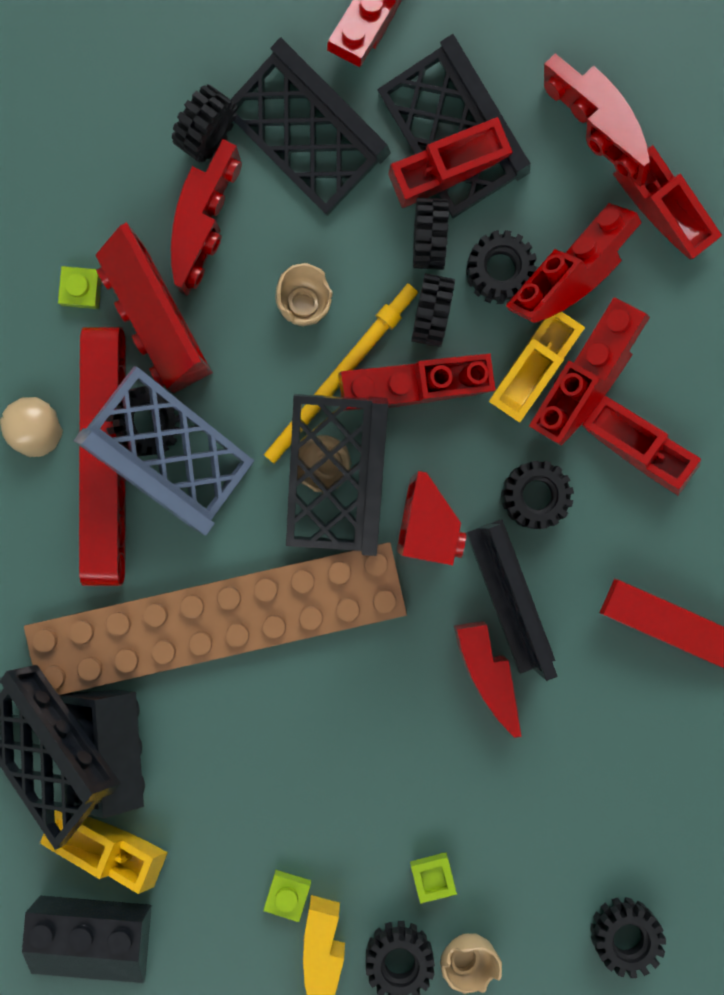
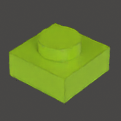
M61 266L58 304L67 307L99 309L101 279L96 269Z
M447 852L410 861L420 904L457 895Z
M275 870L263 911L300 922L311 880Z

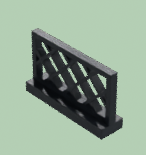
M451 34L440 42L441 47L377 90L414 154L422 152L419 145L427 147L428 144L435 142L439 122L459 126L458 132H461L464 128H471L493 118H499L513 151L512 155L499 162L505 175L491 182L479 179L480 173L474 175V178L470 177L462 181L470 183L472 186L469 197L456 206L448 195L449 188L439 192L438 194L441 199H448V211L452 218H455L516 179L518 181L530 174L531 163L454 34ZM440 62L446 73L443 87L423 83L425 71ZM418 76L417 82L411 81ZM450 81L456 90L448 89ZM400 87L415 89L411 108L395 105L389 95ZM420 91L440 94L436 114L416 110ZM446 96L462 99L465 104L462 119L441 115ZM468 113H470L475 122L467 121ZM401 114L409 115L407 124L405 123ZM414 117L434 121L429 140L414 137L411 133ZM477 185L484 187L475 193Z
M280 37L270 48L273 52L270 57L231 99L238 108L245 100H258L259 119L243 120L237 114L234 122L328 216L378 162L381 164L391 152L381 137ZM276 67L284 76V91L265 92V78ZM290 83H291L298 91H290ZM306 98L310 102V118H290V99ZM265 99H284V119H265ZM316 109H317L324 117L316 118ZM332 124L337 129V144L316 145V125ZM310 125V145L291 146L290 126ZM265 126H284V146H268L265 143ZM251 127H259V136ZM342 135L351 144H342ZM337 151V171L316 172V152ZM342 151H359L367 159L357 171H342ZM291 152H310L311 172L295 173L291 169ZM276 153H285V162ZM316 178H337V192L325 203L316 194ZM342 178H349V179L342 185ZM302 179H311V188Z
M294 394L286 546L362 551V555L377 556L388 415L387 398L372 397V399ZM302 404L318 405L328 417L311 430L301 419ZM327 406L339 407L332 413ZM347 407L364 408L363 423L351 433L336 418ZM332 421L346 437L329 450L316 434ZM300 427H301V428L306 432V434H307V435H306L303 439H301V440H300ZM362 431V440L360 445V443L354 437ZM312 439L325 455L309 468L299 457V448ZM350 441L361 454L360 461L347 470L334 454ZM330 459L343 475L327 488L315 475L314 471ZM298 465H299V466L303 469V471L305 472V473H303L299 478H298ZM358 469L359 482L352 476ZM307 477H310L323 492L307 505L297 494V486ZM348 479L358 490V497L345 507L332 492ZM328 497L341 512L325 524L312 509L324 498ZM296 502L302 508L298 514H296ZM357 506L355 519L354 516L350 513V511ZM306 514L320 527L311 537L295 536V523ZM345 516L355 527V540L338 539L330 528ZM325 533L329 538L319 537H321Z
M500 519L466 532L518 672L521 674L533 669L546 681L558 677L553 665V661H556L503 520Z
M38 665L8 670L0 680L4 687L0 693L2 740H0V767L56 850L65 846L101 799L113 794L121 782ZM12 700L19 709L20 715H13ZM13 722L20 723L21 742L14 741ZM32 729L39 738L40 745L33 744ZM14 749L21 750V769L14 762ZM33 752L40 753L41 772L34 771ZM53 760L61 770V775L53 774ZM34 779L41 780L42 799H39L34 792ZM53 782L61 783L62 802L54 801ZM74 791L83 802L81 806L74 805ZM54 810L62 812L63 829L61 831L55 823Z

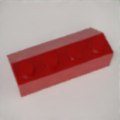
M127 222L120 225L95 254L101 265L96 271L107 290L113 287L119 299L114 302V305L125 323L131 321L137 332L131 335L136 347L142 355L148 353L154 366L149 368L153 379L174 394L213 372L144 243Z
M417 471L409 481L396 551L405 557L453 566L455 557L462 558L466 533L460 532V520L427 472Z

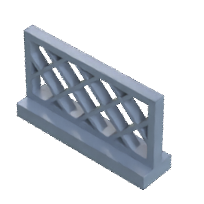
M137 366L131 369L86 429L82 428L73 440L181 521L205 536L215 524L211 521L254 462L252 458ZM138 379L149 388L150 404L130 407L128 391ZM157 395L166 402L158 403ZM122 400L123 408L115 409ZM173 407L179 412L180 428L161 431L159 408ZM151 410L154 432L134 434L131 412ZM124 413L127 436L112 438L100 429L110 415ZM187 419L196 426L188 427ZM202 430L208 435L209 451L191 453L189 432ZM181 433L184 455L165 457L162 436ZM155 437L158 459L142 461L137 457L135 440ZM128 441L129 450L118 442ZM216 442L224 449H217ZM231 453L240 460L232 474L220 476L218 455ZM210 456L213 477L194 480L192 459ZM185 460L187 481L179 483L170 482L167 479L165 463ZM158 465L159 473L150 466ZM221 481H226L221 487ZM213 483L215 497L208 507L205 508L197 502L195 486ZM188 487L189 495L183 492L180 488Z

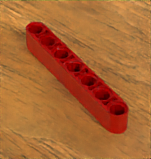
M83 327L81 330L80 431L82 428L86 429L126 377V339L122 327ZM105 421L100 429L108 434L107 428L113 427V422ZM116 434L109 435L112 438L117 437ZM79 446L80 582L82 586H122L125 579L126 479Z

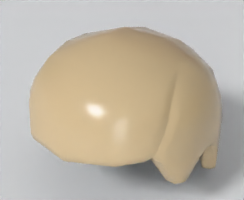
M308 263L290 266L281 274L276 286L275 299L282 316L294 325L303 327L317 324L328 314L333 291L329 287L325 278V272L322 269Z
M22 397L12 402L3 411L2 418L0 419L2 436L7 444L15 451L27 457H41L54 450L63 432L56 411L50 407V404L38 397Z
M317 436L329 450L341 442L332 436ZM312 439L299 448V457L309 468L325 455ZM344 446L334 456L349 470L352 466V461L347 447ZM330 459L314 471L315 475L327 488L343 475ZM298 465V478H299V477H300L303 473H305V472H304L303 469ZM307 477L301 483L314 492H323L310 477Z
M464 933L453 939L442 952L440 961L442 976L453 990L464 994L477 991L485 993L491 980L496 979L500 981L502 977V961L490 941L478 934Z

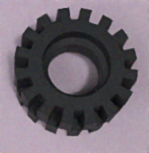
M209 84L200 87L199 92L196 90L192 94V100H187L184 104L186 108L178 114L179 122L174 123L173 130L175 132L172 133L171 137L174 145L199 163L200 161L202 163L205 162L207 158L210 159L213 156L214 150L217 151L222 139H227L228 136L226 134L232 130L234 126L232 122L236 120V111L238 110L235 102Z
M417 198L414 222L413 268L444 270L448 239V199Z
M499 230L493 231L489 237L487 235L481 237L479 243H476L472 248L466 267V275L469 276L468 284L476 289L474 293L478 297L480 295L486 297L484 301L491 303L492 300H496L497 304H503L506 300L510 301L536 271L537 266H534L537 260L536 254H531V244L529 242L524 244L522 242L523 236L517 234L515 238L511 236L512 231L505 230L503 234H499ZM503 254L511 258L515 265V273L510 279L498 281L489 275L487 261L492 256Z
M425 273L411 342L441 347L448 322L455 279Z
M147 386L133 388L128 391L130 407L150 404L149 388ZM157 395L158 403L166 402ZM122 400L115 409L123 408ZM173 407L159 408L161 431L180 428L175 426L176 422H180L179 415L175 416L174 411L176 409ZM131 412L134 434H140L134 424L135 412ZM124 413L110 415L106 422H113V427L107 428L108 435L116 434L117 437L127 436ZM173 435L162 436L164 452L169 450L168 446L175 445L177 442ZM155 437L135 440L137 456L157 455ZM128 441L118 442L129 450Z
M532 461L510 472V476L503 483L505 486L501 492V497L504 498V503L502 504L504 509H507L511 520H515L522 527L545 529L549 526L557 525L560 519L565 518L568 515V512H566L568 507H572L573 500H570L574 491L573 487H569L568 482L571 480L568 475L564 476L561 472L563 469L559 466L551 465V462ZM534 480L544 482L551 492L549 504L541 510L531 509L523 499L524 488Z
M625 897L624 903H621L619 898L612 899L614 906L610 908L605 902L601 906L604 913L601 915L596 911L593 916L596 924L591 923L590 931L593 934L591 940L601 961L604 962L611 972L614 969L616 974L624 977L625 972H627L630 978H637L636 970H640L644 976L650 974L646 966L651 964L656 969L660 964L656 959V955L663 958L665 950L661 946L666 945L662 926L649 908H646L638 900L635 904L631 898ZM628 924L640 928L641 939L636 946L628 950H622L615 946L614 935L619 928Z
M398 921V927H393L392 922L386 923L384 931L379 927L375 931V938L370 937L368 949H366V975H369L371 987L377 986L378 995H384L385 992L388 995H408L411 993L412 995H420V988L427 991L430 987L429 979L433 980L435 966L430 941H427V935L423 930L418 932L417 926L412 923L409 928L405 927V921ZM398 948L408 950L415 959L412 968L405 973L391 972L385 964L386 956L390 951Z

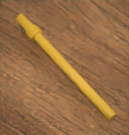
M407 283L389 305L385 304L375 315L377 320L314 395L332 396L340 387L338 374L341 371L354 370L388 329H394L402 319L401 313L418 294V291L413 286ZM305 404L301 409V419L308 425L321 408L318 405ZM292 421L263 454L274 464L291 445Z

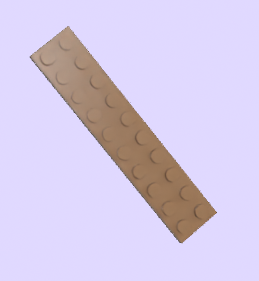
M387 542L378 544L377 556L362 555V551H347L25 625L24 630L32 666L38 665L58 695L403 617L407 616L391 543Z

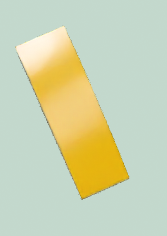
M563 312L543 320L493 393L489 402L520 423L564 361V357L585 327Z
M54 810L55 823L61 831L63 829L62 812ZM87 817L65 846L55 850L45 834H43L40 841L41 845L98 879L109 876L137 894L154 888L168 854L167 851L140 837L91 817Z
M313 895L310 898L304 934L303 969L306 994L335 995L345 956V943L333 940L339 920L340 902Z

